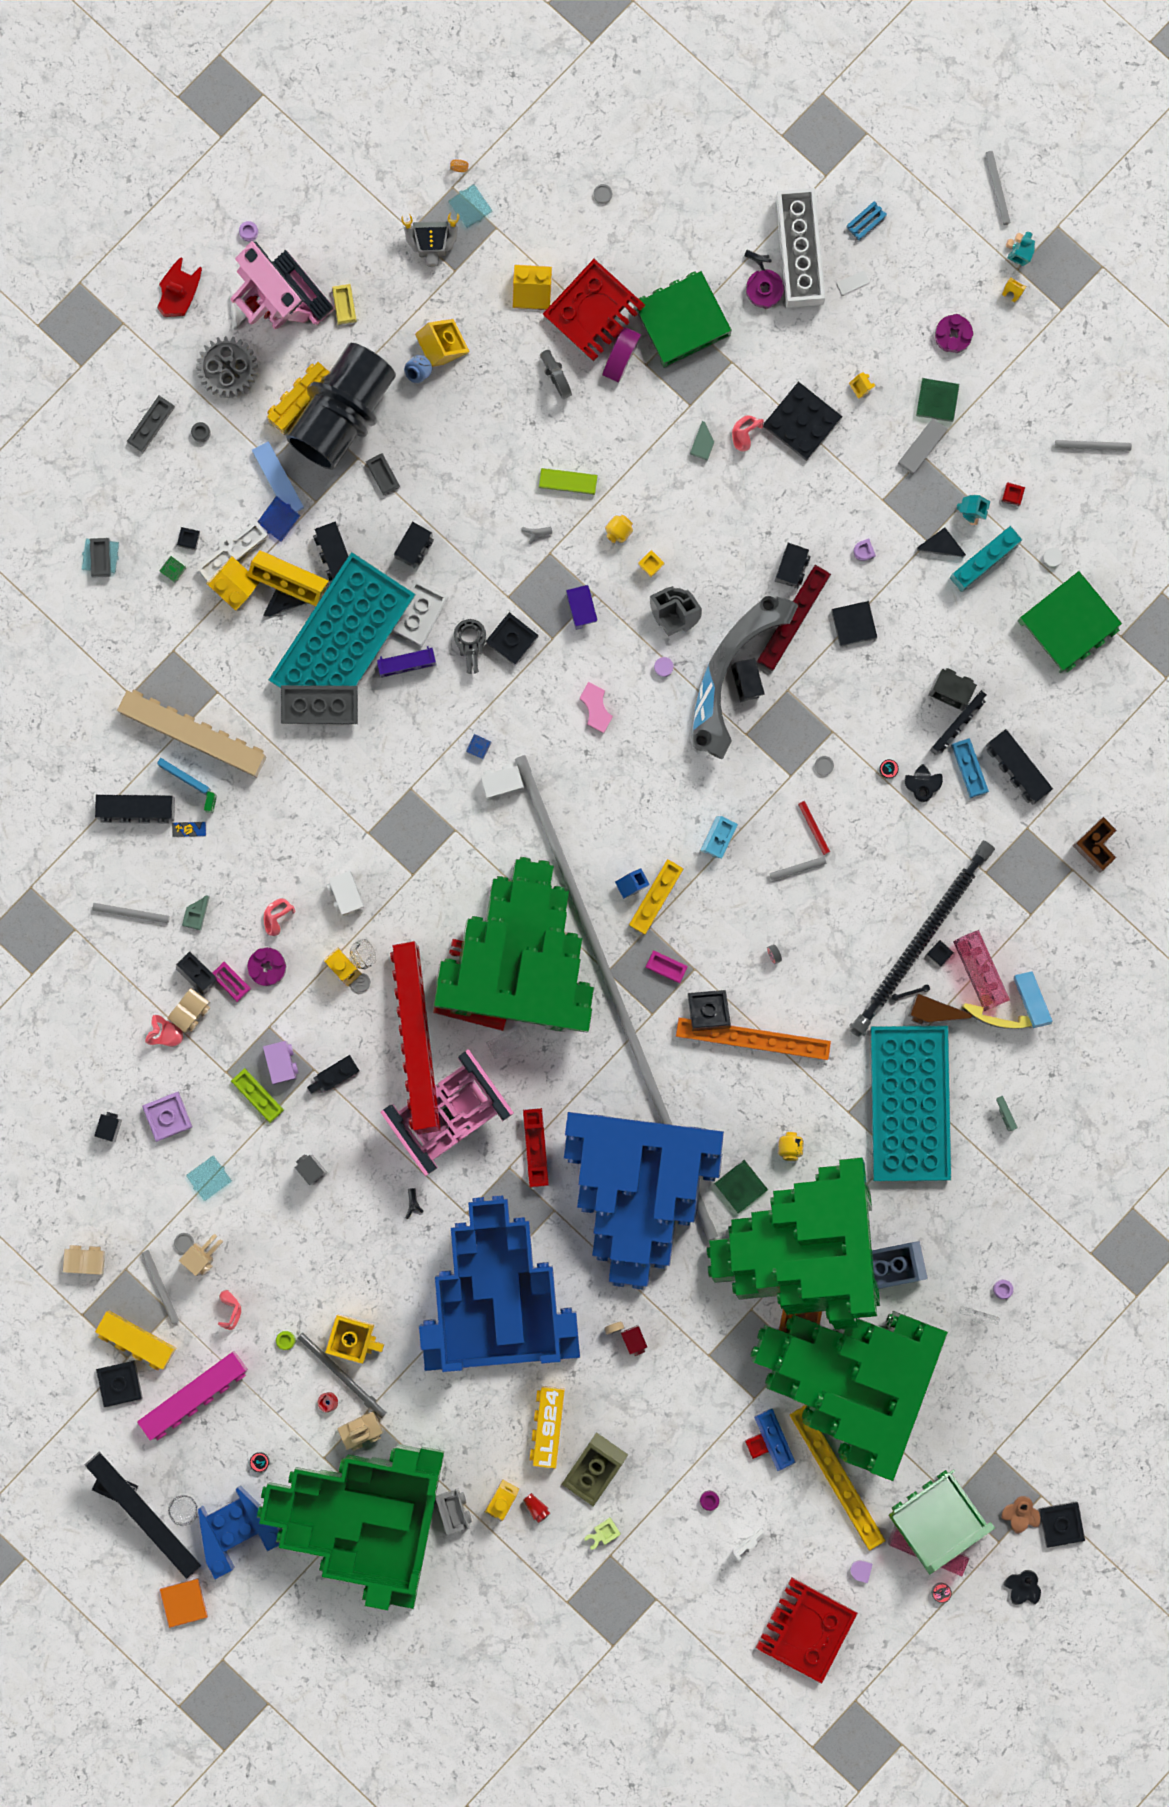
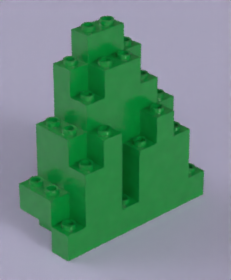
M520 857V859H516L514 862L511 881H508V878L503 876H497V879L493 878L486 920L483 921L482 917L472 916L465 923L459 964H456V960L445 959L439 964L433 1007L448 1009L453 1014L465 1016L478 1014L546 1026L545 1029L559 1032L567 1030L589 1032L594 987H591L588 982L579 981L577 983L583 938H579V934L564 933L569 891H565V888L560 886H554L552 889L551 880L554 865H550L549 861L539 860L536 863L531 862L530 858Z
M863 1157L841 1159L837 1166L818 1167L819 1174H815L816 1181L794 1183V1189L773 1191V1197L770 1198L772 1210L751 1212L750 1218L731 1219V1226H728L729 1239L709 1240L710 1247H707V1257L710 1258L711 1266H708V1275L712 1277L714 1283L735 1281L732 1282V1291L739 1300L777 1296L778 1305L780 1304L781 1309L787 1315L826 1311V1318L835 1330L858 1328V1318L877 1316L880 1296L879 1286L874 1278L869 1220V1211H872L871 1191L866 1182Z
M896 1311L888 1314L885 1322L886 1328L858 1318V1328L834 1330L794 1314L792 1318L789 1317L785 1327L787 1332L768 1325L760 1328L757 1339H759L758 1344L752 1348L750 1357H752L751 1361L772 1370L766 1377V1388L808 1405V1408L805 1407L802 1413L803 1423L810 1428L844 1441L838 1449L839 1458L843 1461L868 1470L877 1476L894 1481L948 1332Z
M397 1444L396 1448L391 1450L389 1460L376 1457L370 1459L348 1454L340 1462V1473L322 1469L315 1471L296 1467L294 1472L290 1471L288 1483H291V1486L269 1482L267 1487L263 1486L261 1498L264 1499L263 1506H259L257 1518H260L259 1524L283 1528L282 1531H278L276 1542L280 1543L279 1548L322 1556L323 1559H321L319 1571H322V1577L365 1585L362 1600H365V1606L387 1611L390 1605L414 1609L445 1451Z

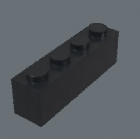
M336 521L315 528L316 535H313L316 546L320 545L323 551L319 553L323 564L327 563L329 570H326L329 581L334 580L349 557Z
M1007 729L986 744L987 753L992 758L995 757L997 759L999 768L1002 772L1008 773L1011 777L1010 782L1015 788L1019 787L1023 792L1021 795L1027 803L1033 805L1053 790V787Z
M96 794L95 818L100 820L101 823H112V820H119V823H131V820H139V823L148 824L150 820H158L160 824H169V820L174 821L175 797L172 795Z

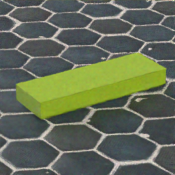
M541 468L539 488L595 495L598 475Z
M246 1068L231 1080L234 1086L269 1123L274 1121L284 1111Z

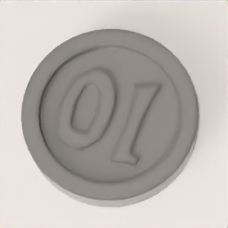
M606 184L598 185L594 189L595 200L602 204L609 202L612 198V189Z
M821 756L815 762V770L820 775H828L834 768L833 760L828 756Z
M362 973L351 985L356 991L364 992L370 987L371 981L367 974Z
M181 1233L176 1236L174 1245L178 1251L186 1252L194 1245V1239L188 1233Z

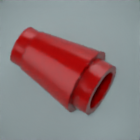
M532 1493L523 1500L534 1521L536 1520L540 1523L551 1514L548 1511L549 1508Z

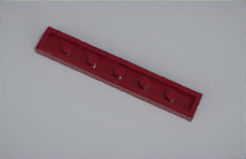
M814 565L793 600L798 605V608L790 624L781 625L776 628L757 660L759 664L774 671L830 578L831 573Z

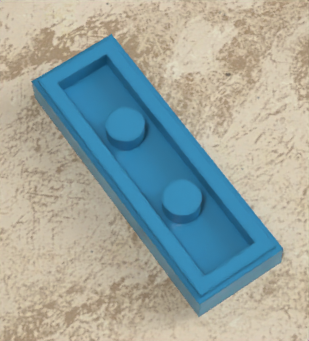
M970 738L951 744L969 797L973 798L989 792Z
M160 757L157 762L159 767L206 796L207 792L211 791L208 786Z
M1033 971L1015 975L1013 978L1033 1028L1052 1024V1018Z

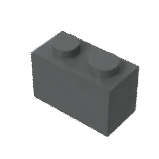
M304 1154L296 1161L298 1165L294 1167L309 1185L315 1184L328 1173L313 1155L307 1156V1154Z

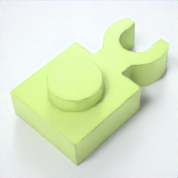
M611 1517L594 1527L597 1533L588 1534L584 1539L585 1541L590 1538L595 1540V1543L590 1546V1549L593 1550L601 1540L606 1545L621 1535Z

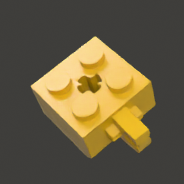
M337 1314L325 1353L363 1364L367 1353L371 1354L372 1350L383 1352L385 1344L376 1342V1337L372 1336L374 1324ZM353 1334L355 1342L352 1341L349 1344L348 1339H345L346 1335Z

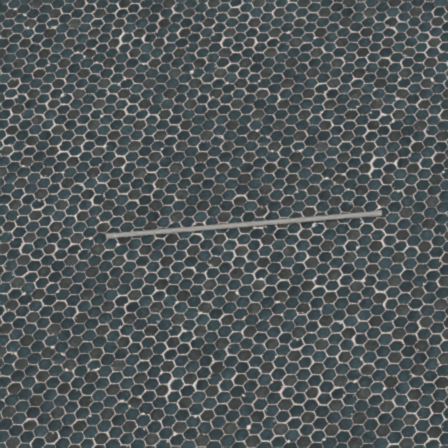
M525 755L517 757L515 759L520 774L523 776L662 1124L672 1125L532 776ZM699 1192L696 1211L708 1241L718 1237V1234Z

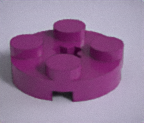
M772 270L756 271L747 281L746 295L755 306L769 309L781 300L784 292L783 281ZM768 285L769 292H761L760 286Z
M960 314L948 315L941 319L935 331L936 343L943 351L960 353L970 345L974 335L973 328L970 322ZM950 330L958 331V338L950 337Z
M266 947L257 949L250 956L247 968L248 974L254 982L262 986H271L283 979L287 966L284 957L279 951ZM269 961L272 969L264 972L262 964H266Z

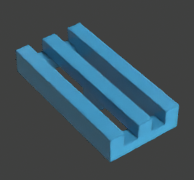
M873 201L846 227L860 240L887 216V213L882 211V208L877 205L876 201ZM873 208L875 209V210H874L867 218H865L859 225H857L855 228H853V226H854L859 220H861L867 213H869ZM878 213L880 214V216L876 220H874L868 227H866L860 234L857 233V231L860 230L875 215H877Z

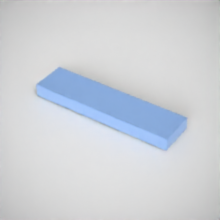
M269 441L252 449L287 517L304 509Z

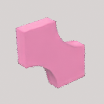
M588 682L579 698L589 710L587 725L605 733L613 718L603 704L605 690Z

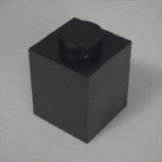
M107 1112L106 1115L101 1114L94 1136L116 1142L122 1119H118V1114Z

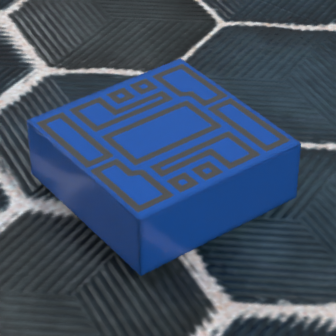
M474 734L466 752L484 760L492 742Z

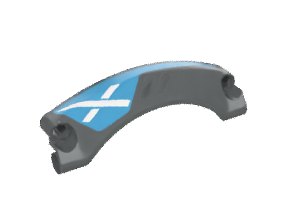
M763 597L732 627L722 640L708 664L697 697L692 738L693 747L696 750L708 751L714 757L724 758L732 742L725 726L721 709L722 683L727 668L737 652L753 637L773 627L790 624L798 608L795 602L780 597ZM770 602L773 608L766 610L763 607V603ZM704 737L707 743L704 746H700L697 744L696 739Z

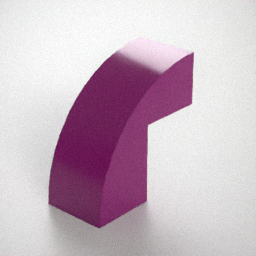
M624 327L611 351L602 376L615 382H620L628 362L637 348L641 334Z

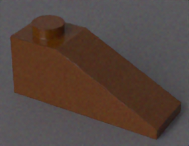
M916 994L908 1016L912 1017L911 1021L922 1025L923 1022L931 1023L970 1019L972 1014L921 994Z

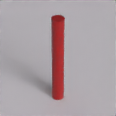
M800 802L798 805L823 855L829 853L830 850L806 802Z

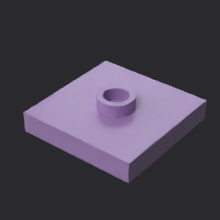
M179 1091L142 1106L156 1142L193 1127Z

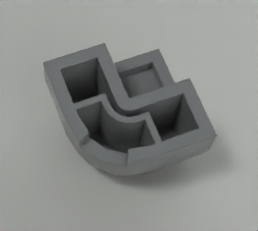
M672 586L650 596V607L658 625L663 627L668 637L681 630H684V632L690 630L701 618L702 608L688 589L683 590Z

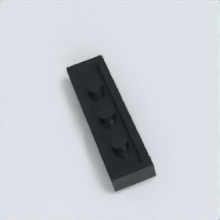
M981 690L931 747L930 751L934 754L938 751L942 753L948 747L947 741L949 738H955L961 731L959 727L962 723L967 724L974 715L971 713L974 709L977 708L979 710L986 703L984 700L987 696L986 693Z

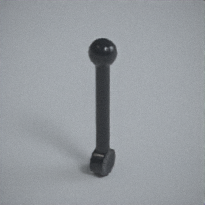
M925 984L919 989L901 994H893L891 998L893 1001H897L901 997L922 991L928 992L930 986Z

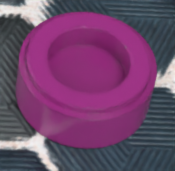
M708 1490L702 1493L700 1504L705 1510L712 1511L719 1506L720 1500L716 1492Z

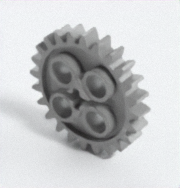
M225 336L224 341L217 337L216 344L210 341V348L204 345L206 352H199L203 358L197 359V362L201 365L196 366L197 371H202L197 375L198 378H203L200 381L202 385L207 384L205 387L207 391L212 388L213 395L219 392V396L222 398L224 393H226L227 397L230 398L231 393H234L235 397H237V391L239 390L244 394V387L250 389L249 382L255 383L252 376L258 375L257 371L253 370L258 368V364L253 363L257 358L252 356L254 352L252 349L248 350L249 345L247 343L242 346L243 342L241 339L236 343L235 337L228 341L227 336ZM231 351L229 357L225 358L222 356L223 352ZM218 356L222 360V362H224L225 365L230 366L232 371L239 375L240 378H236L228 368L224 369L223 364L214 357ZM239 363L245 364L242 370H237L236 366ZM213 364H217L218 369L216 371H210V366ZM231 377L232 381L230 383H223L224 378Z

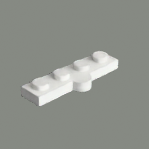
M255 521L234 539L228 536L221 538L219 541L220 549L201 563L197 569L209 581L231 556L237 561L269 536L260 524Z

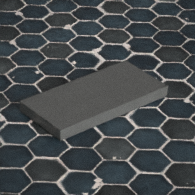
M281 685V724H358V686Z

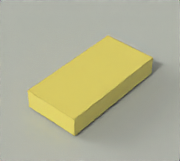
M351 284L333 286L332 291L338 325L357 322Z

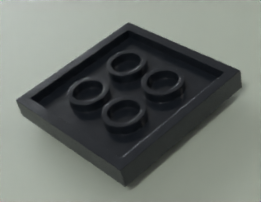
M798 381L764 422L763 427L807 461L843 416Z

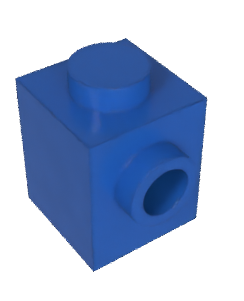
M641 868L615 881L623 899L638 893L650 885Z

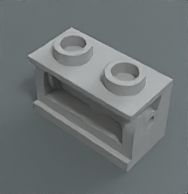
M458 1488L436 1495L435 1498L446 1534L450 1535L466 1528L469 1529V1523L472 1522L470 1512H466L464 1504H466L464 1492L460 1493Z

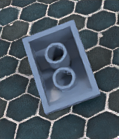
M920 1241L872 1250L874 1278L879 1289L928 1279Z

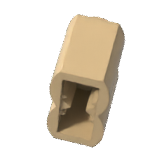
M190 988L167 1019L185 1033L189 1030L192 1032L199 1024L197 1022L198 1018L201 1015L204 1017L210 1010L209 1004L211 1002L196 990Z
M70 1245L69 1249L64 1250L63 1272L104 1274L105 1251H101V1247L89 1246V1250H81L79 1245Z

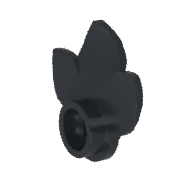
M921 764L916 769L914 776L905 775L906 788L914 793L915 799L919 802L929 801L933 793L941 788L943 782L942 774L931 776V773L924 764ZM920 790H925L926 796H921Z
M1024 1570L1020 1574L1008 1576L1004 1581L1003 1585L1006 1588L1012 1589L1010 1596L1012 1604L1019 1605L1026 1602L1027 1599L1031 1603L1037 1604L1040 1600L1041 1589L1037 1585L1038 1576L1034 1571ZM1030 1578L1032 1581L1027 1583L1025 1579Z

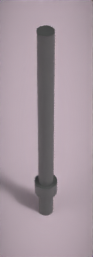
M303 1332L297 1337L364 1401V1405L368 1409L371 1408L380 1418L385 1416L387 1412L376 1403L377 1400L359 1387Z

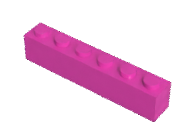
M233 1351L142 1417L137 1423L150 1441L154 1438L158 1441L167 1434L165 1432L170 1426L172 1429L182 1423V1417L185 1415L188 1417L192 1416L198 1411L197 1406L202 1403L205 1406L214 1400L212 1395L218 1391L222 1394L229 1389L230 1386L228 1384L233 1380L237 1383L246 1376L244 1372L248 1369L237 1353Z

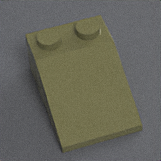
M596 1432L562 1482V1485L594 1507L626 1460L628 1454Z

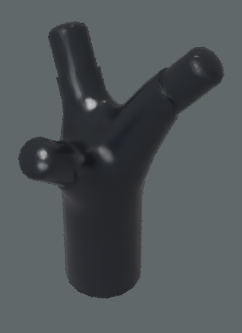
M748 249L744 257L755 261L760 266L761 271H765L763 262H772L769 259V255H759Z
M416 1188L408 1189L409 1208L406 1219H409L415 1209L420 1213L424 1212L417 1202Z

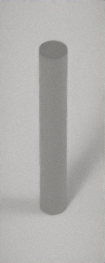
M821 857L770 873L771 880L827 864L826 859Z

